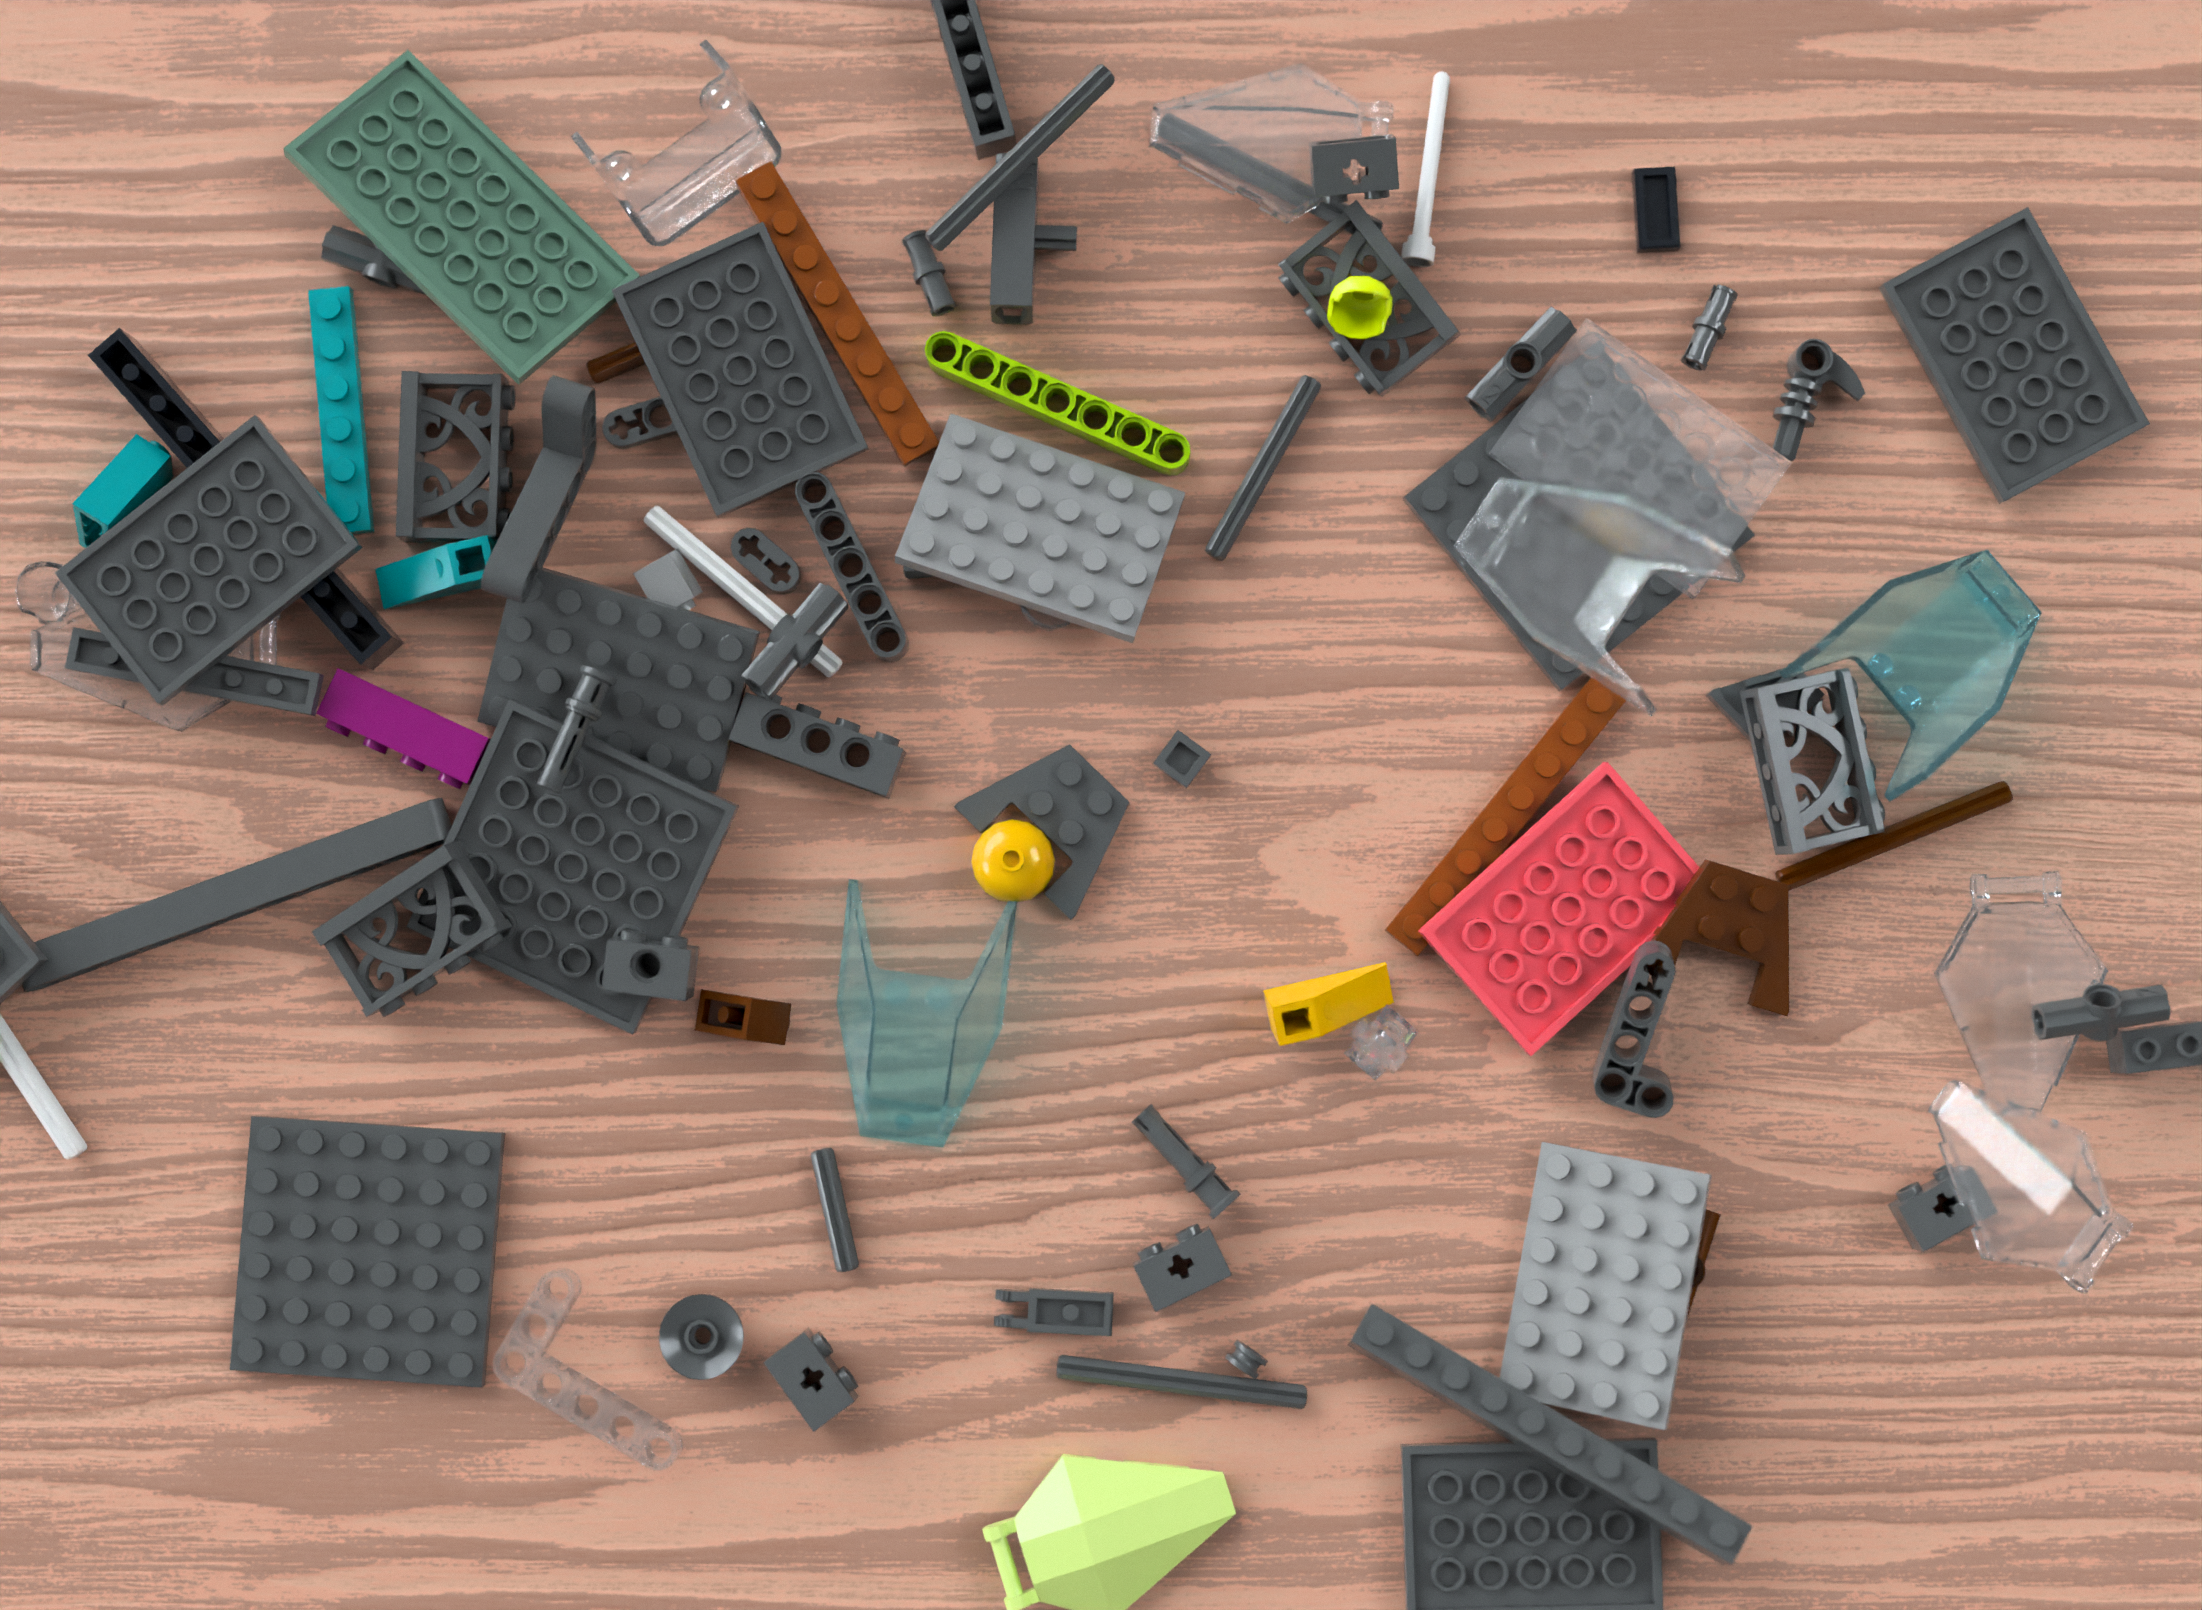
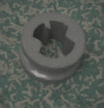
M1236 1340L1234 1343L1235 1351L1227 1353L1225 1358L1247 1375L1257 1379L1259 1376L1257 1372L1258 1367L1261 1365L1265 1366L1268 1361L1243 1342Z

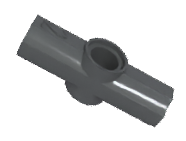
M332 225L331 229L326 232L322 243L321 255L324 261L362 273L363 277L377 284L393 289H398L400 286L426 295L367 236Z
M1551 306L1465 396V400L1470 404L1471 408L1491 423L1527 384L1532 382L1536 374L1577 332L1571 320L1561 311ZM1515 356L1525 357L1530 362L1531 371L1527 373L1517 372L1511 365V358Z
M819 583L792 616L788 614L776 624L767 639V646L741 675L742 681L756 695L771 701L797 668H805L817 655L823 644L824 636L848 609V602L831 586Z
M2094 984L2084 990L2083 997L2032 1005L2031 1017L2034 1024V1032L2039 1040L2083 1034L2092 1040L2107 1041L2117 1035L2119 1028L2169 1020L2171 1008L2168 1001V993L2162 984L2122 991L2111 985Z

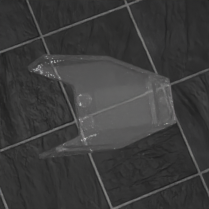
M1501 477L1498 478L1453 546L1534 640L1651 717L1656 712V708L1643 688L1628 677L1606 650L1608 639L1648 579L1656 572H1669L1741 583L1745 578V574L1731 549L1625 495Z

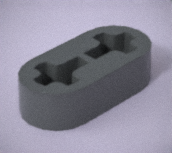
M755 528L741 529L734 535L730 547L732 555L765 586L777 594H787L798 587L801 581L799 566L767 536ZM756 538L759 539L756 546L765 557L759 561L750 553L745 558L741 556L744 552V548L741 546L743 540L747 539L752 542ZM771 561L782 569L786 565L791 566L788 571L791 580L787 584L782 580L777 584L772 582L775 579V575L767 567Z

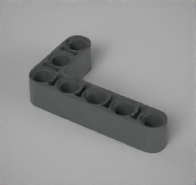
M555 375L549 379L542 399V451L487 561L481 580V589L483 591L520 603H525L589 471L596 451L595 388Z

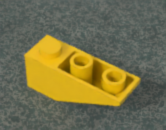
M1386 962L1263 990L1270 1027L1279 1046L1321 1037L1394 1003Z

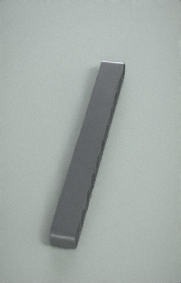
M436 798L416 804L36 941L34 943L48 960L22 984L24 992H31L49 987L443 845L452 827L443 799Z

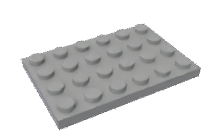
M950 413L896 552L895 563L1133 643L1186 492Z
M1542 1142L1500 1379L1541 1403L1667 1430L1712 1175Z

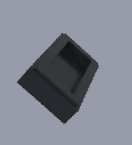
M1675 166L1634 168L1632 171L1637 253L1678 251L1680 249Z

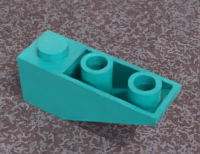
M488 535L446 544L376 568L383 609H391L481 589V580L485 566L497 542Z

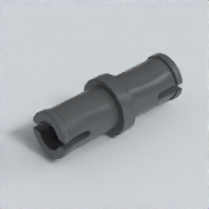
M918 230L906 235L902 239V243L906 247L915 270L912 274L916 284L921 285L931 309V315L941 316L954 310V307L957 305L953 301L943 276L946 272L942 262L937 261L932 246L926 239V230Z
M1713 285L1702 315L1696 317L1692 326L1695 331L1685 354L1681 358V362L1689 368L1698 371L1706 370L1717 340L1723 339L1726 332L1725 321L1738 296L1731 288L1723 285Z

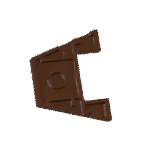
M1705 859L1675 901L1676 906L1661 927L1658 926L1653 932L1655 935L1651 941H1660L1667 945L1671 950L1674 965H1676L1684 940H1690L1758 961L1759 968L1747 1004L1788 1017V885ZM1656 959L1653 964H1647L1649 975L1653 974L1654 968L1657 965L1662 966L1661 959Z

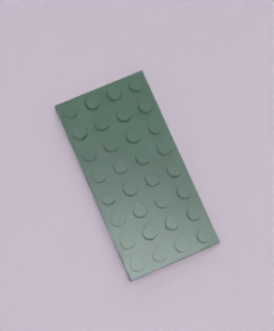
M409 50L405 51L283 148L285 157L518 385L617 302L612 289L640 277L612 247Z

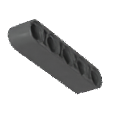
M819 472L805 473L798 479L795 485V495L849 606L875 655L884 662L899 661L908 651L909 641L896 612L831 482L825 475ZM818 484L826 487V495L820 502L809 503L805 500V493L812 485ZM832 521H839L845 526L843 535L836 540H828L823 536L825 526ZM849 558H858L863 562L862 571L855 577H846L841 572L843 563ZM870 594L877 595L881 598L879 610L870 615L862 613L859 608L862 598ZM892 631L897 633L900 637V642L896 649L885 652L878 648V639L884 632Z

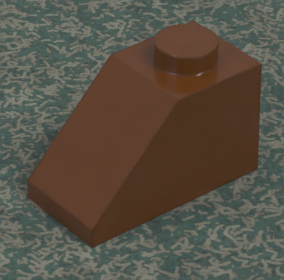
M701 989L694 1031L748 1041L785 1045L790 1025L792 1004Z

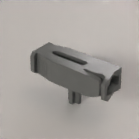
M999 153V154H996V164H997L1007 153ZM1038 158L994 200L990 307L991 321L997 324L1029 325L1033 323L1036 250L1076 251L1077 226L1037 225ZM1002 308L1023 310L1021 311V316L1004 315Z

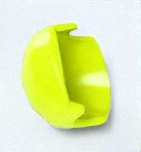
M1349 276L1338 283L1331 293L1327 312L1328 322L1335 332L1350 339L1365 340L1379 336L1384 332L1387 320L1391 315L1393 297L1390 294V290L1379 280L1369 276Z

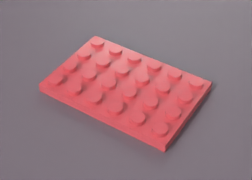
M1603 762L1421 927L1418 932L1526 1054L1532 1056L1631 966L1639 946L1652 940L1655 935L1653 932L1658 926L1661 927L1676 906L1675 901L1695 875L1699 866L1608 762Z

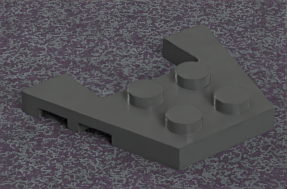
M1069 744L959 801L954 807L981 833L1010 804H1014L1073 861L1072 865L1044 893L1072 920L1080 908L1130 802Z

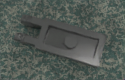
M1030 1288L1029 1291L996 1289V1300H1001L1002 1302H1029L1028 1317L1000 1314L994 1316V1326L1027 1329V1332L1112 1336L1114 1292Z

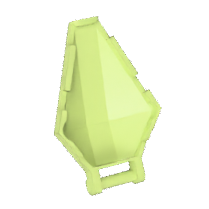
M1062 1454L1014 1517L987 1525L982 1528L985 1541H990L1007 1595L1003 1599L1007 1610H1020L1038 1602L1070 1610H1126L1232 1518L1236 1511L1223 1471L1193 1469L1188 1466L1130 1460L1114 1461L1096 1459V1457ZM1015 1532L1018 1533L1023 1555L1034 1586L1026 1590L1022 1589L1006 1537Z

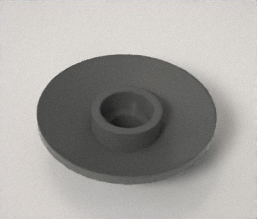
M709 1294L691 1295L675 1303L665 1314L659 1330L660 1349L668 1365L680 1375L696 1380L715 1378L730 1369L738 1359L744 1342L743 1325L735 1309L725 1300ZM701 1327L707 1328L711 1333V1339L707 1343L700 1342L696 1337V1332Z

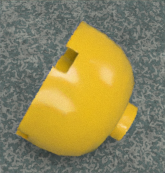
M1011 819L995 823L981 834L974 846L971 863L975 879L984 892L999 901L1017 903L1031 900L1044 891L1053 877L1055 858L1052 844L1042 830L1029 822Z

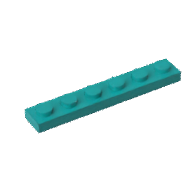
M350 286L308 290L326 502L352 534L374 532L353 289Z

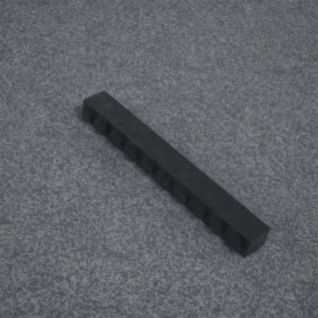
M118 328L88 354L90 359L186 468L224 440L141 344L122 329ZM338 568L301 596L357 662L368 669L374 670L404 644Z

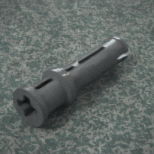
M582 665L579 670L582 676L573 697L566 699L565 709L568 710V713L553 743L542 772L535 782L537 785L558 794L562 793L564 783L591 722H597V719H600L602 716L600 707L609 687L615 686L617 682L615 678L585 665Z
M1152 1104L1132 1121L1186 1181L1184 1183L1185 1189L1189 1193L1194 1192L1211 1210L1209 1216L1212 1219H1215L1241 1195L1237 1190L1232 1191L1215 1173L1216 1167L1213 1163L1210 1164L1208 1161L1204 1163L1192 1151L1189 1145L1161 1117Z

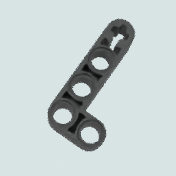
M1660 941L1645 942L1635 952L1593 1067L1594 1089L1601 1101L1651 1118H1658L1667 1114L1672 1108L1674 1100L1670 1080L1667 1075L1659 1069L1643 1065L1676 971L1671 950ZM1656 959H1661L1662 966L1657 965L1651 976L1652 984L1648 982L1649 971L1647 964H1653ZM1636 997L1649 998L1652 1003L1645 1010H1635L1629 1006ZM1625 1035H1631L1638 1040L1633 1047L1627 1049L1620 1048L1615 1044L1617 1039ZM1612 1073L1619 1074L1624 1078L1619 1085L1613 1087L1602 1083V1079ZM1653 1086L1659 1087L1664 1091L1657 1099H1647L1642 1095L1644 1090Z

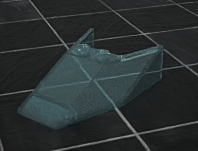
M1986 549L1889 580L1779 673L1785 679L1845 659L1855 661L1905 718L1911 729L1910 737L1884 794L1890 802L1929 778L2001 709L2042 612Z
M849 879L836 1007L860 1136L944 1147L1002 1030L1019 903L1008 901L972 974L964 980L883 970L875 965L872 957L861 899L863 883L858 880Z

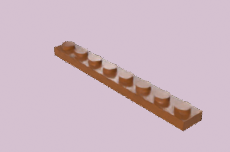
M769 161L735 180V186L758 224L764 222L786 271L903 466L905 467L937 449L939 440L773 163Z
M1597 672L1593 673L1385 928V931L1415 956H1419L1429 943L1418 930L1503 853L1622 707L1628 697Z

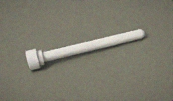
M1438 72L1433 79L1413 234L1408 236L1407 242H1404L1402 246L1401 258L1407 265L1414 267H1430L1434 264L1436 247L1432 245L1433 239L1429 237L1450 84V77L1445 72Z

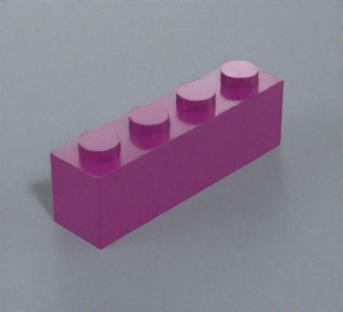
M337 668L316 714L328 719L325 725L326 728L346 737L349 736L351 730L365 736L363 745L385 755L388 748L402 753L400 762L421 772L424 771L426 765L440 771L438 780L458 789H461L463 783L471 785L491 740Z

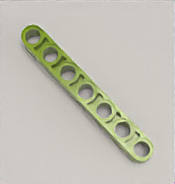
M947 331L936 332L926 341L925 354L928 365L939 376L1164 475H1178L1188 466L1191 451L1190 444L1186 437L1174 430ZM944 345L951 346L956 350L952 360L943 363L934 359V352L937 348ZM979 362H987L993 366V373L986 379L975 378L971 374L974 365ZM1020 378L1026 379L1032 385L1027 394L1017 396L1009 391V385L1012 381ZM1055 395H1062L1070 403L1066 410L1056 413L1049 410L1046 406L1049 398ZM1097 411L1106 416L1107 423L1100 429H1090L1084 423V419L1089 413ZM1131 428L1141 430L1145 435V440L1138 446L1127 445L1122 439V435L1126 430ZM1167 445H1176L1183 452V457L1178 462L1168 463L1161 458L1160 451Z

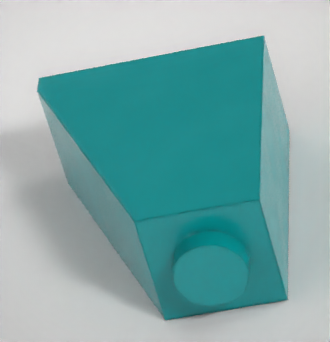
M136 434L72 503L79 544L82 547L87 548L172 480V459L164 446L156 441L148 442Z

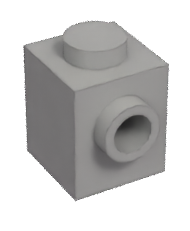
M678 548L633 573L648 599L686 610L696 606L692 598L703 592Z

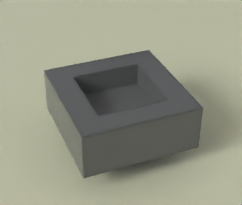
M1177 730L1153 762V765L1187 789L1211 754Z

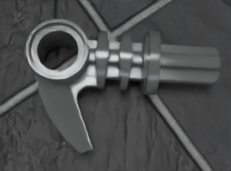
M1809 339L1803 342L1788 358L1787 371L1791 379L1785 380L1784 387L1789 391L1782 393L1780 396V401L1785 405L1776 407L1773 413V418L1780 421L1771 454L1778 460L1787 462L1795 460L1804 428L1814 426L1816 418L1809 410L1817 408L1818 402L1813 396L1821 394L1824 382H1833L1857 402L1865 394L1861 381L1851 366L1834 353L1826 342L1820 339ZM1809 353L1815 356L1819 364L1818 370L1813 371L1804 367L1801 355Z

